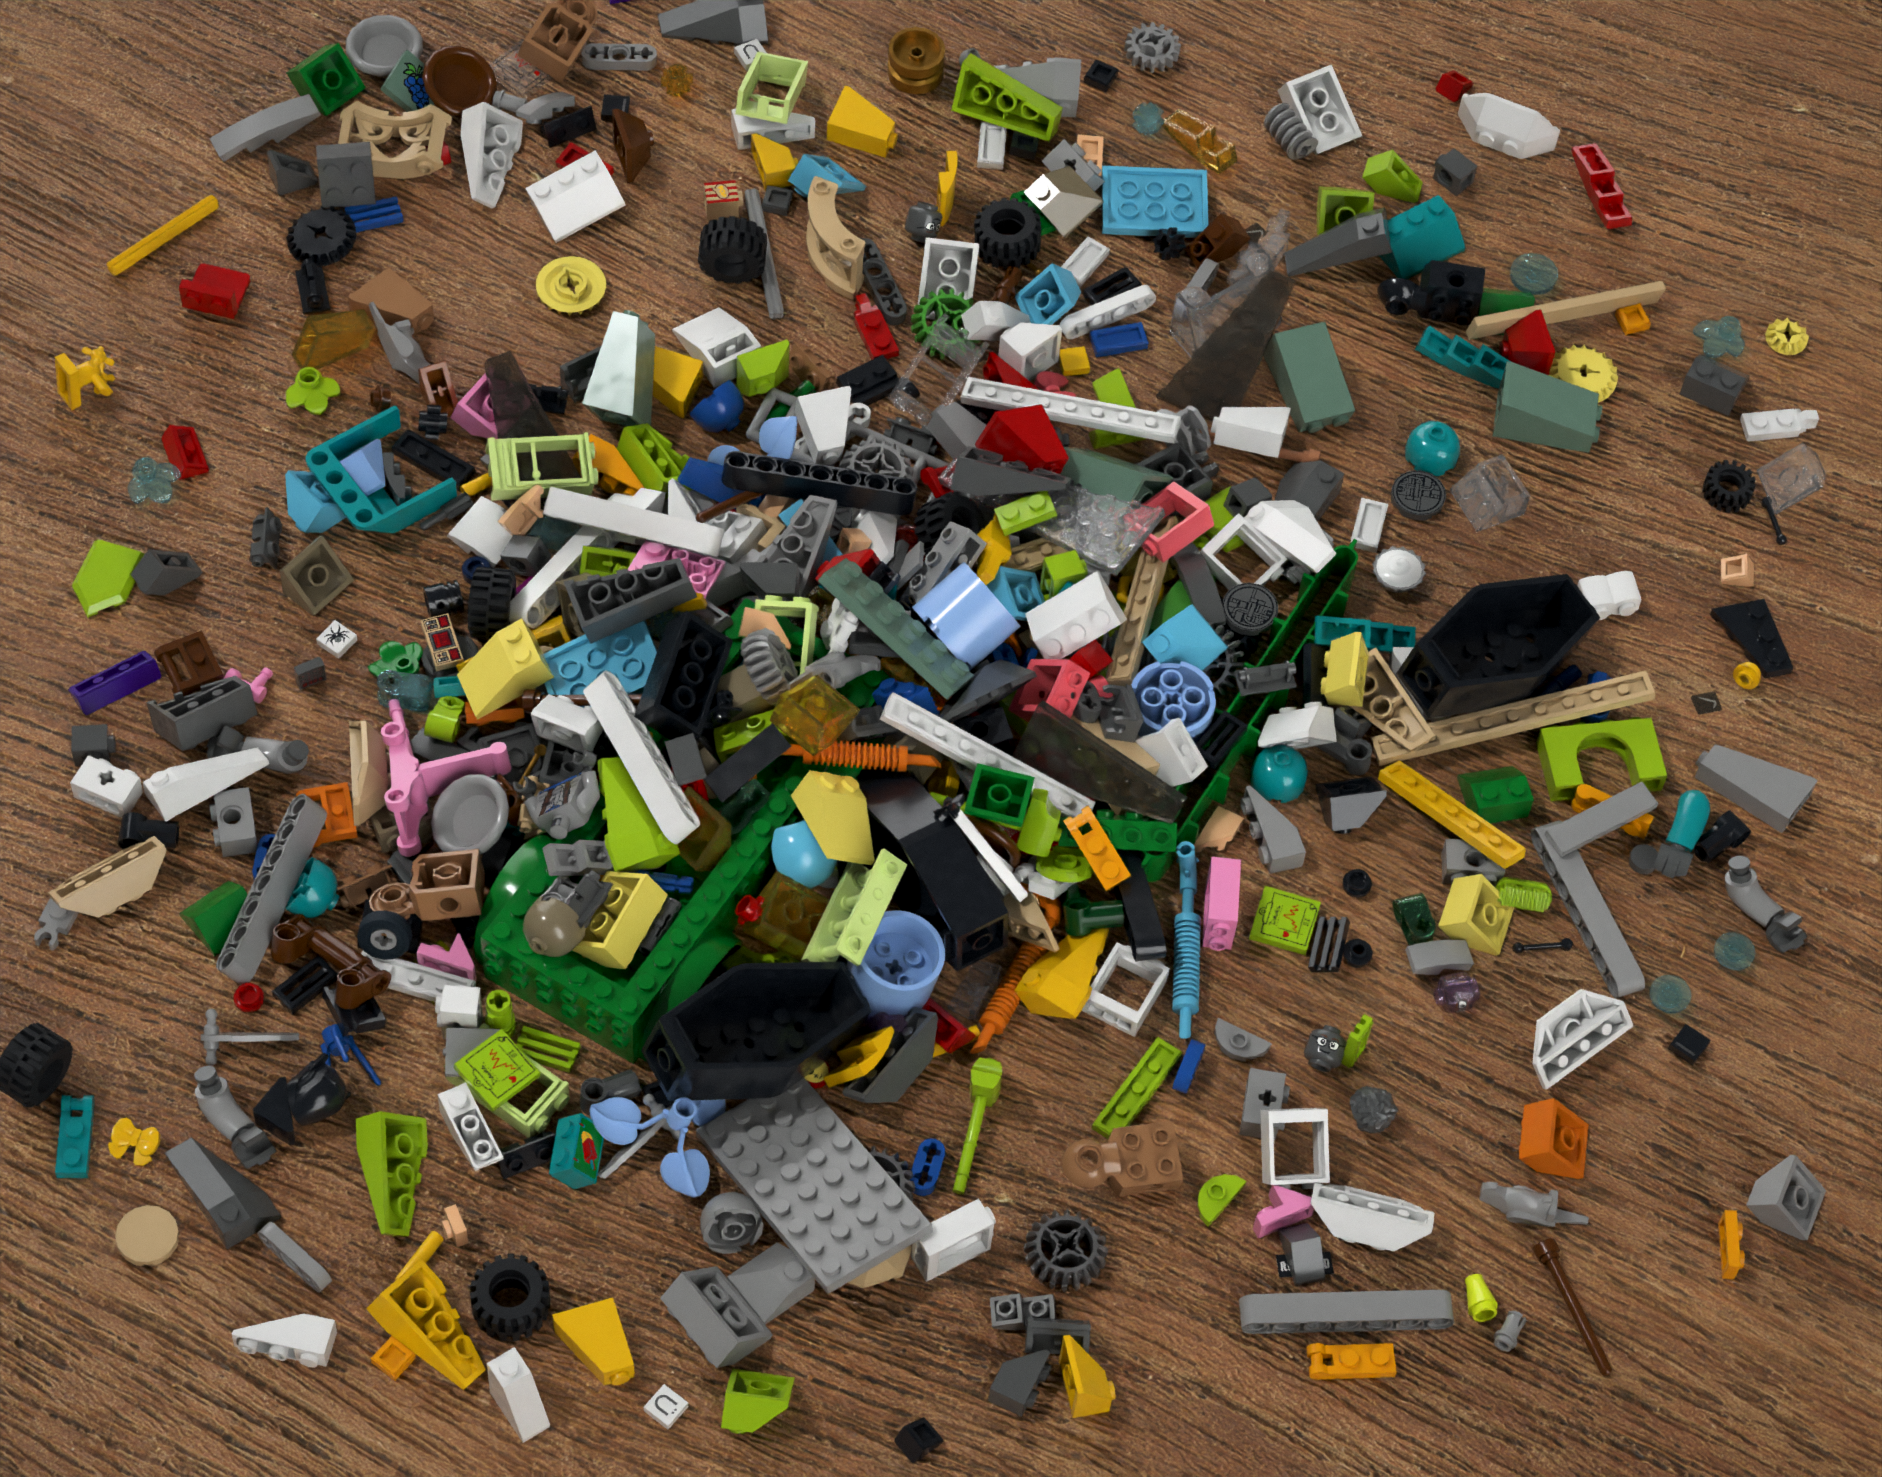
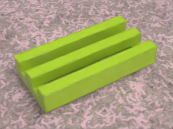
M1366 1014L1361 1017L1360 1023H1357L1354 1032L1352 1031L1348 1037L1342 1064L1348 1068L1353 1067L1366 1048L1374 1022L1373 1018Z
M524 1025L521 1030V1036L517 1040L518 1048L537 1063L567 1073L571 1072L581 1048L579 1042ZM527 1046L530 1048L540 1050L542 1053H546L549 1055L553 1054L559 1057H563L568 1059V1062L550 1056H546L537 1052H533L524 1049L523 1047Z

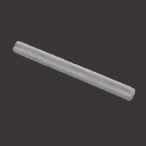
M755 188L747 189L745 191V202L749 221L757 223V226H761L767 235L766 262L764 271L760 274L769 317L773 320L781 319L784 316V309L759 191Z

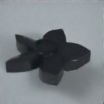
M963 794L957 795L954 798L947 797L943 802L942 808L933 812L939 816L940 822L949 814L956 819L959 816L957 813L960 812V807L964 804L966 797Z

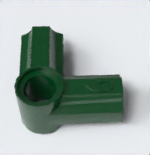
M1077 884L1071 885L1068 890L1060 895L1067 934L1084 936L1089 934L1091 929L1123 927L1124 913L1121 900L1090 902L1086 897L1085 890L1080 889Z

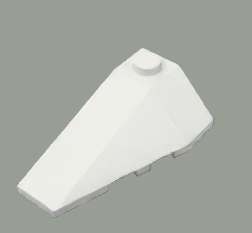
M1295 500L1260 501L1244 517L1282 555L1315 573H1318L1336 555L1328 538L1314 518L1312 511L1309 507Z
M257 747L169 767L164 771L154 773L143 782L144 793L164 820L168 821L270 763Z

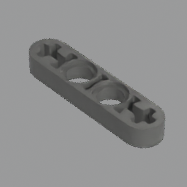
M861 238L865 241L864 251L869 252L868 260H866L865 253L863 256L862 274H864V282L886 323L899 325L906 319V303L876 244L870 239ZM870 268H878L881 270V273L879 275H871L867 271ZM880 288H888L891 290V293L889 295H881L877 291ZM891 303H893L892 307H893L894 311H890V304H891Z

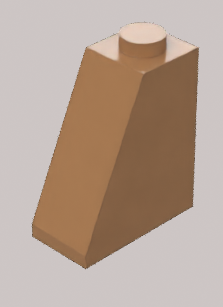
M390 267L348 296L350 314L354 317L375 323L368 306L370 302H374L385 323L390 326L395 324V322L409 319L411 328H414L412 336H415L421 330H426L434 322L433 304Z

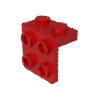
M202 263L198 266L192 281L182 279L179 285L182 307L234 319L250 284V275Z

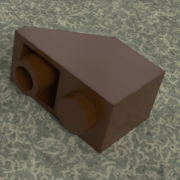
M1220 213L1184 250L1199 269L1206 258L1218 263L1233 257L1251 238L1237 219Z

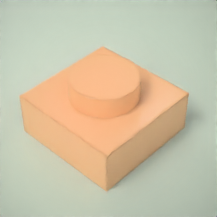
M456 1204L444 1208L445 1220L441 1224L446 1238H453L456 1247L468 1244L467 1229Z

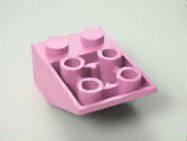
M645 540L628 567V571L642 569L643 565L680 558L695 592L702 593L704 598H706L723 570L726 561Z

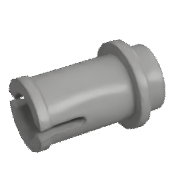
M501 90V92H495L492 106L500 110L502 108L516 112V110L527 103V99L506 94L505 90Z
M1509 1311L1501 1329L1495 1332L1493 1336L1494 1345L1498 1349L1509 1352L1511 1349L1516 1348L1518 1344L1516 1339L1527 1321L1526 1317H1522L1523 1314L1520 1312Z

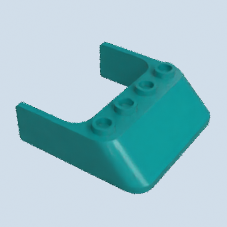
M396 405L312 448L306 455V465L352 526L358 530L395 533L441 509L440 506L457 497L456 481L453 477L399 506L394 503L383 488L366 497L340 463L341 460L357 449L401 428L400 412Z

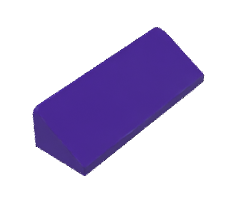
M142 651L69 687L68 691L80 710L85 715H89L159 680L162 675L155 659L146 651Z

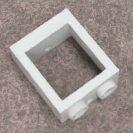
M1239 513L1200 551L1210 572L1228 590L1243 583L1215 555L1235 535H1238L1270 566L1254 584L1264 587L1269 580L1274 583L1284 573L1285 570L1282 566L1287 560Z
M1116 942L1091 984V995L1082 1011L1135 1037L1164 988L1170 968L1166 967L1158 959L1135 962L1130 946H1124ZM1117 965L1154 983L1138 1012L1101 994Z
M1292 1108L1260 1110L1262 1183L1278 1185L1290 1190L1291 1184H1302V1189H1313L1314 1183H1330L1328 1109ZM1312 1122L1314 1173L1275 1175L1273 1123Z
M977 1199L931 1222L933 1232L913 1243L911 1258L925 1281L927 1282L990 1250L992 1236H994V1224L996 1223L994 1214L988 1206L984 1208L981 1201Z

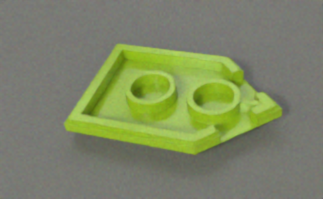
M100 539L94 541L72 584V588L87 618L98 614V611L110 606L117 607L126 603L136 583L131 573L145 555L144 553Z

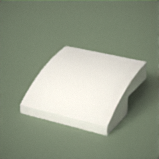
M481 496L449 532L447 537L467 554L472 551L477 556L485 558L489 562L490 567L494 568L502 559L500 555L512 538V535L497 522L507 510Z

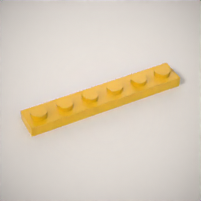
M1398 760L1379 771V781L1502 868L1506 869L1525 858V847L1402 761Z

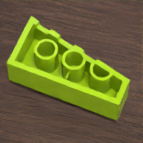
M970 53L962 62L951 111L1050 142L1058 131L1063 107Z

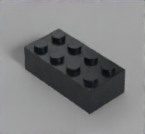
M688 611L670 620L666 625L634 717L670 740L694 733L696 738L701 736L733 640Z

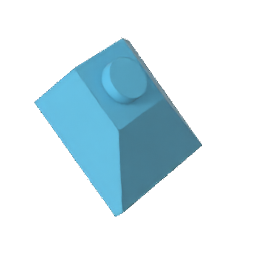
M803 154L788 179L790 183L796 186L794 190L804 197H808L809 188L814 176L838 184L836 194L864 191L867 187L829 157Z
M1052 263L1015 295V299L1021 312L1029 315L1031 323L1052 325L1075 306L1081 290L1071 271Z
M287 471L285 479L288 515L296 522L295 526L304 533H323L346 518L312 472Z
M1000 566L995 578L986 585L1014 619L1027 621L1025 613L1045 602L1036 574L1033 572Z
M1193 604L1164 622L1142 642L1160 664H1180L1183 661L1196 666L1202 671L1229 648Z

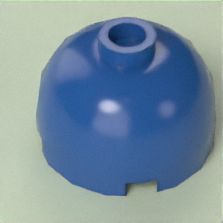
M728 380L713 390L712 395L707 399L704 398L690 412L694 422L705 431L718 433L726 429L730 432L741 423L739 416L742 414L745 404L743 395L738 387L731 380Z

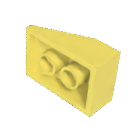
M522 618L496 632L457 674L477 720L520 697L526 689H534L554 678L535 635Z
M809 770L791 794V797L826 858L872 865L875 860L867 802L859 788V783L851 776H840L828 772Z

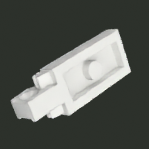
M1800 409L1743 413L1740 417L1748 442L1798 437L1800 433L1806 432V429L1816 428L1819 420L1817 410H1804L1801 412Z

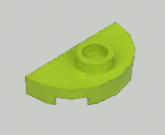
M1223 1174L1212 1177L1204 1183L1198 1194L1197 1207L1200 1219L1207 1227L1215 1221L1246 1186V1180L1236 1175Z

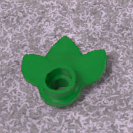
M396 641L384 642L379 647L381 659L370 664L368 670L372 675L381 679L395 677L399 682H411L419 674L420 665L418 661L423 655L422 647L417 642L409 643L405 647Z

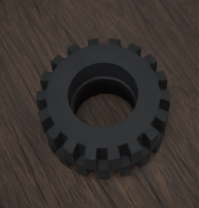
M1001 198V201L993 200L990 202V205L985 204L982 207V211H978L974 223L975 243L979 244L978 256L979 258L983 257V262L986 264L992 263L994 268L998 269L1000 266L1003 267V270H1006L1009 266L1020 268L1022 264L1026 266L1030 264V259L1034 260L1037 257V252H1040L1041 222L1040 216L1036 214V209L1033 206L1028 207L1027 202H1018V199L1012 198V200ZM1001 233H1014V234H1013V235H1003V234H1001Z
M730 216L729 218L719 217L718 220L713 219L709 221V224H705L700 234L699 267L702 271H705L708 277H714V280L724 281V283L742 284V282L752 281V278L757 279L760 273H763L765 267L767 235L761 226H757V223L753 221H747L746 218Z
M957 491L946 493L923 504L916 513L918 517L914 521L916 525L914 529L915 535L918 536L917 542L921 541L924 543L925 556L932 550L941 532L950 521L969 528L976 535L987 526L986 520L982 516L983 513L981 509L977 508L974 500L970 501L968 497L960 496Z
M480 566L476 568L471 581L468 603V630L471 637L491 639L496 632L512 624L509 621L510 601L516 596V577L513 570Z
M33 1023L25 1027L11 1040L0 1057V1091L25 1107L33 1108L38 1106L57 1089L65 1077L72 1059L73 1046L68 1040L40 1023Z
M508 1254V1258L502 1259L501 1255L495 1256V1262L490 1263L487 1260L483 1263V1271L477 1269L474 1274L475 1280L471 1281L470 1298L474 1320H477L478 1327L481 1330L487 1329V1335L492 1338L496 1334L499 1335V1340L506 1341L507 1337H513V1341L520 1340L519 1336L523 1334L528 1338L532 1335V1329L534 1328L538 1331L542 1327V1320H546L549 1315L550 1292L549 1283L546 1281V1274L543 1269L539 1270V1265L534 1260L528 1263V1257L521 1255L519 1259H516L514 1254ZM505 1288H518L528 1295L522 1304L509 1308L502 1307L492 1300L499 1291Z

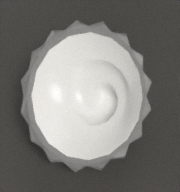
M1392 546L1389 549H1382L1381 553L1375 556V561L1372 563L1374 567L1373 573L1377 581L1385 589L1392 592L1403 593L1416 588L1418 584L1423 582V577L1426 575L1424 571L1426 565L1422 562L1421 556L1416 555L1413 550H1407L1403 546L1400 548Z

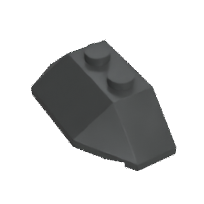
M914 1007L908 1011V1015L898 1018L887 1027L892 1026L894 1034L884 1056L865 1076L845 1082L842 1091L844 1096L864 1103L897 1102L933 1059L938 1024L937 1014Z

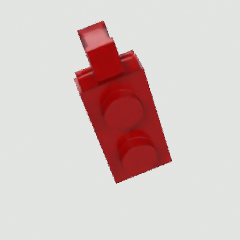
M866 293L856 295L855 307L857 310L853 313L855 317L854 323L871 360L881 355L886 359L899 356V349L880 309H878L877 305L871 306Z

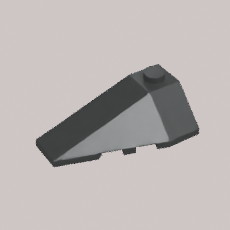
M697 0L658 14L661 35L664 38L689 41L701 38L709 39L710 43L719 44V41L734 42V46L758 39L761 45L768 44L763 0Z
M1003 659L993 663L985 660L973 668L975 671L973 678L950 698L940 711L938 717L949 723L1000 702L1037 677L1033 670Z

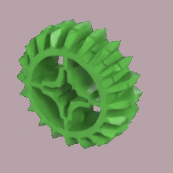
M942 288L939 289L938 296L931 291L928 294V298L922 297L919 302L920 305H915L913 311L915 314L911 316V323H913L911 332L916 334L914 337L915 343L922 342V351L928 348L931 349L929 353L931 357L936 352L940 353L941 360L945 358V354H949L952 360L955 359L956 353L963 357L966 355V350H974V343L978 344L980 341L968 340L966 334L960 337L959 327L963 323L961 315L972 307L974 300L972 297L965 300L964 292L959 293V296L954 295L955 291L953 288L950 289L949 294H945ZM934 311L936 320L928 327L926 317Z

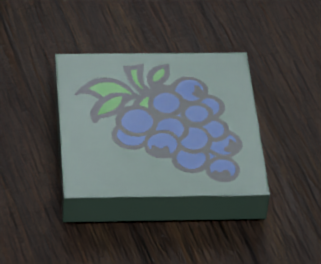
M404 51L380 90L406 112L419 110L430 104L434 105L425 91L422 80L424 63L410 51Z

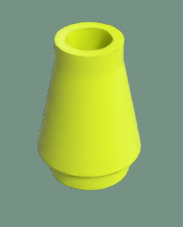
M1481 1274L1469 1275L1465 1279L1468 1314L1477 1322L1489 1321L1497 1315L1498 1303Z

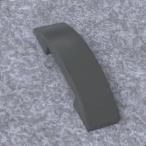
M1190 543L1169 558L1168 562L1172 570H1177L1191 604L1195 606L1208 623H1214L1215 627L1226 625L1223 606L1210 569L1198 548L1193 543Z

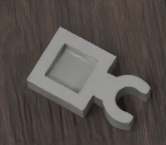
M50 897L38 920L39 925L43 928H40L35 933V944L39 946L43 939L51 938L49 948L54 951L59 944L58 934L68 935L79 912L60 908Z

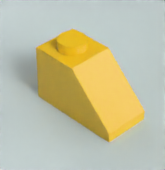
M757 133L751 134V153L765 191L768 185L780 188L793 186L788 179L796 168L798 160L792 157L790 149Z

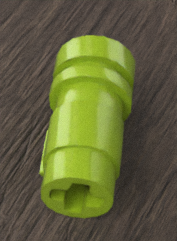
M494 990L487 996L485 1024L489 1026V1029L502 1028L511 1038L516 1031L511 998L504 990Z

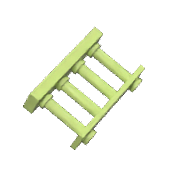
M881 849L873 868L870 870L862 864L848 862L801 961L836 962L841 955L854 965L859 966L907 864L886 849Z

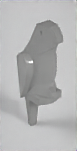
M370 302L368 306L378 329L377 335L392 368L406 373L420 384L418 369L431 364L425 360L420 345L412 337L414 328H411L409 319L395 322V324L390 326L385 323L374 302Z
M831 652L806 666L803 674L787 684V690L791 691L805 686L806 689L834 694L836 693V688H842L845 686V683L850 682L856 677L872 670L879 671L881 669V661L878 657L870 655L846 657L844 652Z
M1497 1182L1482 1183L1480 1188L1479 1200L1499 1209L1510 1222L1555 1227L1556 1223L1588 1224L1589 1217L1557 1209V1190L1551 1189L1549 1193H1538L1526 1186L1503 1187L1499 1186Z

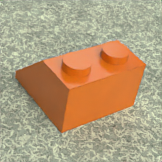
M1555 1098L1524 1105L1523 1119L1521 1121L1522 1131L1519 1159L1536 1172L1575 1179L1584 1178L1589 1124Z

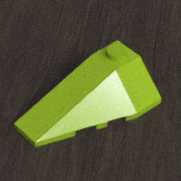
M620 757L601 758L598 760L600 792L605 797L606 808L602 810V816L604 820H607L608 833L604 835L605 846L614 871L658 868L679 855L678 845L669 841L661 831Z

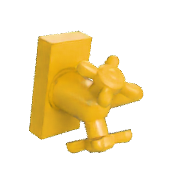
M99 346L93 350L83 347L81 351L89 355L91 359L77 366L72 363L65 353L55 357L57 392L71 410L81 406L80 390L91 382L95 386L94 393H101L105 396L113 393L107 381H114L116 378L113 374L107 375L104 372V363L113 366L115 362L106 356L104 347Z

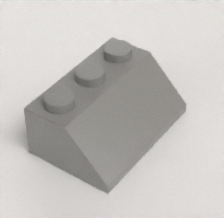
M717 1266L681 1272L660 1298L667 1306L668 1312L685 1328L687 1336L697 1343L705 1353L707 1361L716 1368L737 1363L773 1336Z

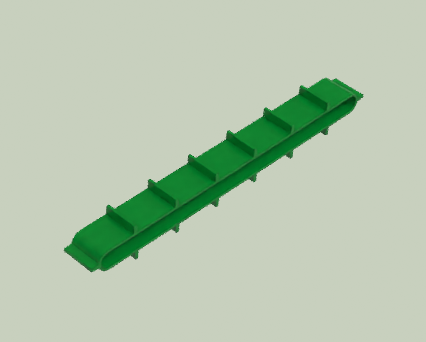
M1353 539L1349 546L1340 545L1335 547L1336 555L1315 577L1306 573L1302 575L1297 605L1286 621L1276 617L1273 619L1268 641L1269 647L1258 664L1254 666L1245 662L1243 667L1249 669L1269 666L1273 663L1328 577L1334 573L1343 574L1345 577L1319 616L1344 617L1349 598L1347 593L1352 586L1358 562V554L1355 551L1356 539ZM1315 623L1289 661V663H1295L1296 672L1300 665L1303 664L1304 644L1315 643ZM1290 689L1268 693L1248 724L1247 731L1235 744L1178 831L1177 846L1184 841L1195 844L1200 826L1198 822L1212 801L1224 805L1230 777L1228 776L1243 754L1251 758L1255 757L1261 725L1272 709L1279 711V709L1286 707ZM1239 692L1227 712L1237 718L1251 695L1241 696ZM1215 708L1212 724L1221 715L1222 710ZM1225 721L1203 747V750L1206 751L1230 723L1229 721ZM1197 777L1192 782L1178 785L1165 806L1153 801L1150 821L1169 822ZM1139 851L1142 860L1141 867L1145 870L1148 882H1156L1165 875L1177 856L1176 852H1164L1161 855L1154 856L1149 854V851Z

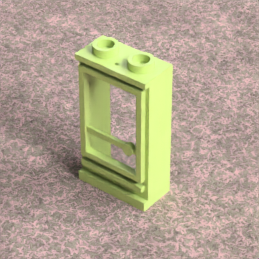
M757 51L738 90L735 114L787 124L803 86L805 87L808 61ZM758 81L789 86L790 89L785 100L753 94ZM769 102L784 104V107L769 105Z
M588 432L580 435L506 439L487 438L485 452L489 454L488 474L489 477H492L493 485L491 501L519 499L536 484L544 489V494H541V498L548 496L550 487L592 495L594 485L598 484V470L592 467V459H595L594 442H589ZM578 449L582 478L539 480L541 473L537 467L536 452ZM531 452L533 464L532 477L534 481H520L516 453Z
M766 595L765 600L756 599L755 609L772 613L775 616L805 618L801 662L794 661L795 666H800V675L803 674L805 667L813 663L817 611H819V607L810 603V598L793 597V601H782L783 597ZM805 686L801 687L799 696L785 705L809 698L810 689H806Z
M483 1023L478 1029H489V1026ZM526 1055L541 1072L540 1077L536 1080L548 1089L525 1114L509 1102L504 1103L492 1113L529 1138L547 1128L551 1116L556 1111H561L565 1108L570 1096L569 1083L567 1081H562ZM446 1077V1080L455 1086L466 1083L462 1077ZM467 1084L474 1100L490 1110Z

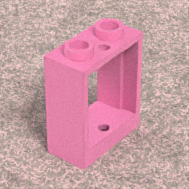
M1211 858L1205 885L1202 947L1215 951L1231 950L1238 923L1240 859Z

